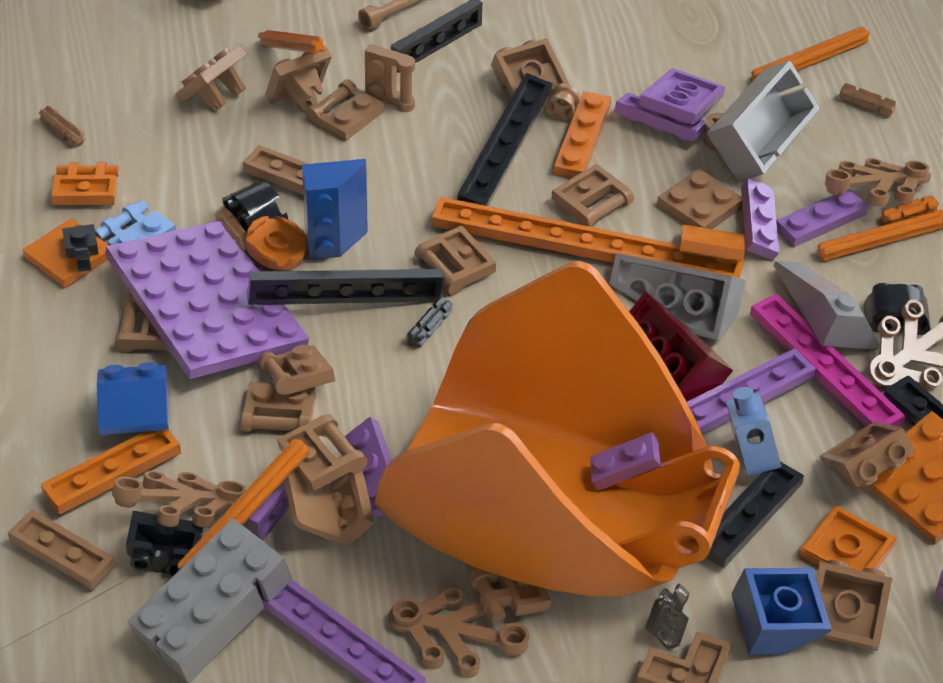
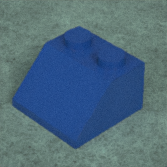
M146 362L138 367L124 368L122 365H110L104 369H98L96 384L99 435L169 430L170 401L166 365Z
M744 568L731 593L748 655L785 654L830 633L832 629L813 568Z

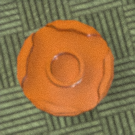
M269 216L261 217L252 222L245 236V246L249 255L257 263L270 269L280 271L293 269L302 263L308 251L307 237L304 231L296 223L283 217L277 216V219H269Z

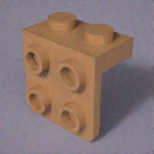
M293 470L284 480L292 521L301 530L348 547L375 524L363 470L358 473L349 472L315 491H312L296 470Z

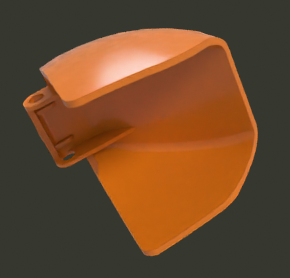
M572 261L487 304L472 316L454 349L435 400L409 448L392 459L385 468L378 485L375 506L401 529L434 549L473 567L517 582L558 592L591 597H624L652 589L673 580L679 568L700 562L708 556L739 475L740 464L736 456L727 449L718 446H707L685 398L662 358L637 321L597 269L582 261ZM652 432L658 439L661 466L598 491L592 484L590 456ZM711 459L720 460L726 465L722 474L713 472Z

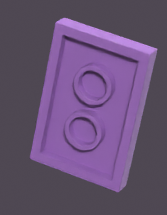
M671 68L641 94L638 106L647 108L648 112L655 115L664 114L672 117L680 124L693 125L723 97L725 86Z

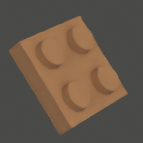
M699 168L659 195L657 200V206L685 225L714 229L743 208L742 196Z

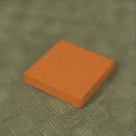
M72 218L22 249L24 258L64 288L108 260L105 255L106 246L109 245L96 236L99 254L89 255L91 270L78 271L77 258L66 257L62 228L81 225Z
M683 224L680 250L681 252L741 262L745 252L744 235Z
M835 505L802 546L799 557L816 567H819L820 561L827 563L828 560H838L847 563L849 568L863 571L864 568L878 569L894 548L897 537Z

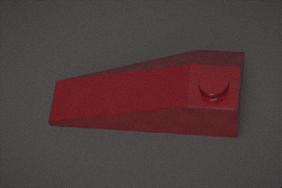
M645 291L629 311L662 358L686 402L722 385L734 371L714 350L650 293Z

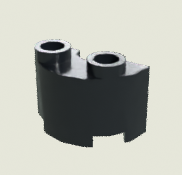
M266 181L253 183L222 198L224 208L228 209L236 218L239 217V222L246 232L253 221L264 216H269V219H277V216L288 219L287 212L282 214L275 202V199L280 198L279 195Z
M878 283L873 286L872 293L867 296L864 302L865 318L872 331L879 332L878 325L886 316L896 317L901 327H903L902 307L909 300H918L924 307V313L918 319L917 335H925L929 332L931 328L928 302L923 288L916 284ZM908 307L912 314L917 315L914 308ZM885 323L888 330L893 329L890 324Z
M133 511L126 541L127 554L131 558L130 565L139 571L152 570L174 576L179 571L178 563L202 538L203 527L196 526L192 521L179 519V523L176 526H164L158 523V515Z

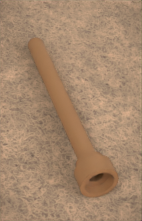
M394 0L381 7L369 5L359 10L358 19L362 27L369 31L380 26L384 17L421 0Z

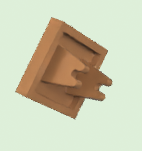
M241 45L232 51L226 47L210 61L204 63L181 81L184 87L175 94L183 103L198 92L217 111L226 102L213 80L218 78L234 96L244 91L246 87L233 65L246 56L247 53Z
M327 47L324 52L319 51L317 54L303 53L300 57L292 60L286 58L279 61L273 68L265 94L270 104L290 97L303 113L308 108L306 103H309L310 106L318 104L314 90L318 95L322 94V82L332 57Z

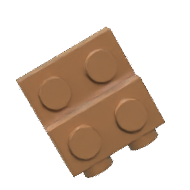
M547 38L538 41L532 39L514 48H502L495 53L491 63V67L502 89L507 88L511 98L525 73L553 83L552 89L557 84H569Z
M875 421L821 454L820 458L826 468L839 472L845 484L864 488L873 484L878 479V474L886 469L893 470L903 465L907 461L906 458L914 453L915 450L902 427Z
M828 560L827 563L820 561L816 581L832 628L830 633L820 638L878 651L892 578L885 576L883 571L874 568H864L863 571L849 568V565L842 561Z

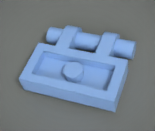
M140 200L136 204L130 203L122 209V213L116 217H108L102 221L101 226L95 230V234L101 240L109 237L110 240L107 241V244L110 246L176 231V225L155 210L144 216L143 213L148 211L149 208L144 200ZM128 223L132 224L130 227H128V228L125 229V230L121 229L123 226H125V225L128 224Z

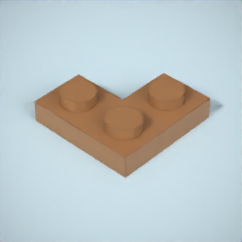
M696 632L685 660L649 647L637 675L636 683H718L730 655L732 643Z

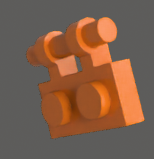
M69 162V165H57V175L54 176L51 195L53 205H115L119 165H107V162H97L96 165H80L79 162Z

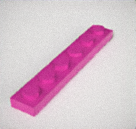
M777 293L751 306L750 315L787 351L796 348L816 368L814 377L865 427L875 421L898 427L903 425L905 415L832 346H822L809 324Z

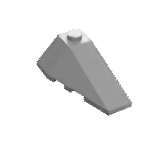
M616 253L609 284L636 301L646 291L694 334L721 340L739 313L746 280L730 275Z
M775 261L773 265L822 346L878 350L880 344L852 296L803 263Z

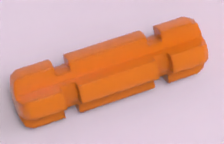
M929 195L913 200L912 203L897 205L896 209L895 207L884 209L881 221L887 225L920 216L923 213L927 214L938 211V200L934 196Z

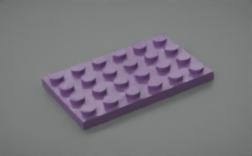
M223 221L209 222L106 246V258L189 379L256 362L265 352H272L275 355L290 352L297 346L308 345L309 337L284 304L248 305L249 272H259V270L246 252L236 244L237 240H233L222 225Z

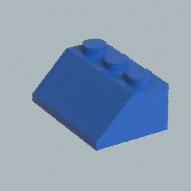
M366 159L302 164L305 235L307 237L309 260L341 257L368 232Z

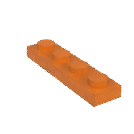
M583 91L554 164L553 175L572 179L587 170L611 107L612 97Z
M169 430L143 432L41 483L42 493L60 515L113 488L116 478H133L180 454V443Z

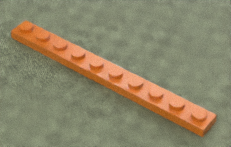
M444 197L439 198L432 215L433 227L452 230L462 225L469 234L614 263L616 253L737 278L741 277L744 257L743 261L739 262L681 252L679 244Z

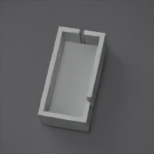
M790 60L764 69L707 132L708 137L737 182L765 174L776 161V157L782 154L820 109L807 87L784 95L779 94V92L803 83Z
M232 518L128 620V623L137 640L160 660L163 658L169 668L187 683H190L264 608L258 590L253 584L258 581L264 598L270 602L292 580V576L283 556Z

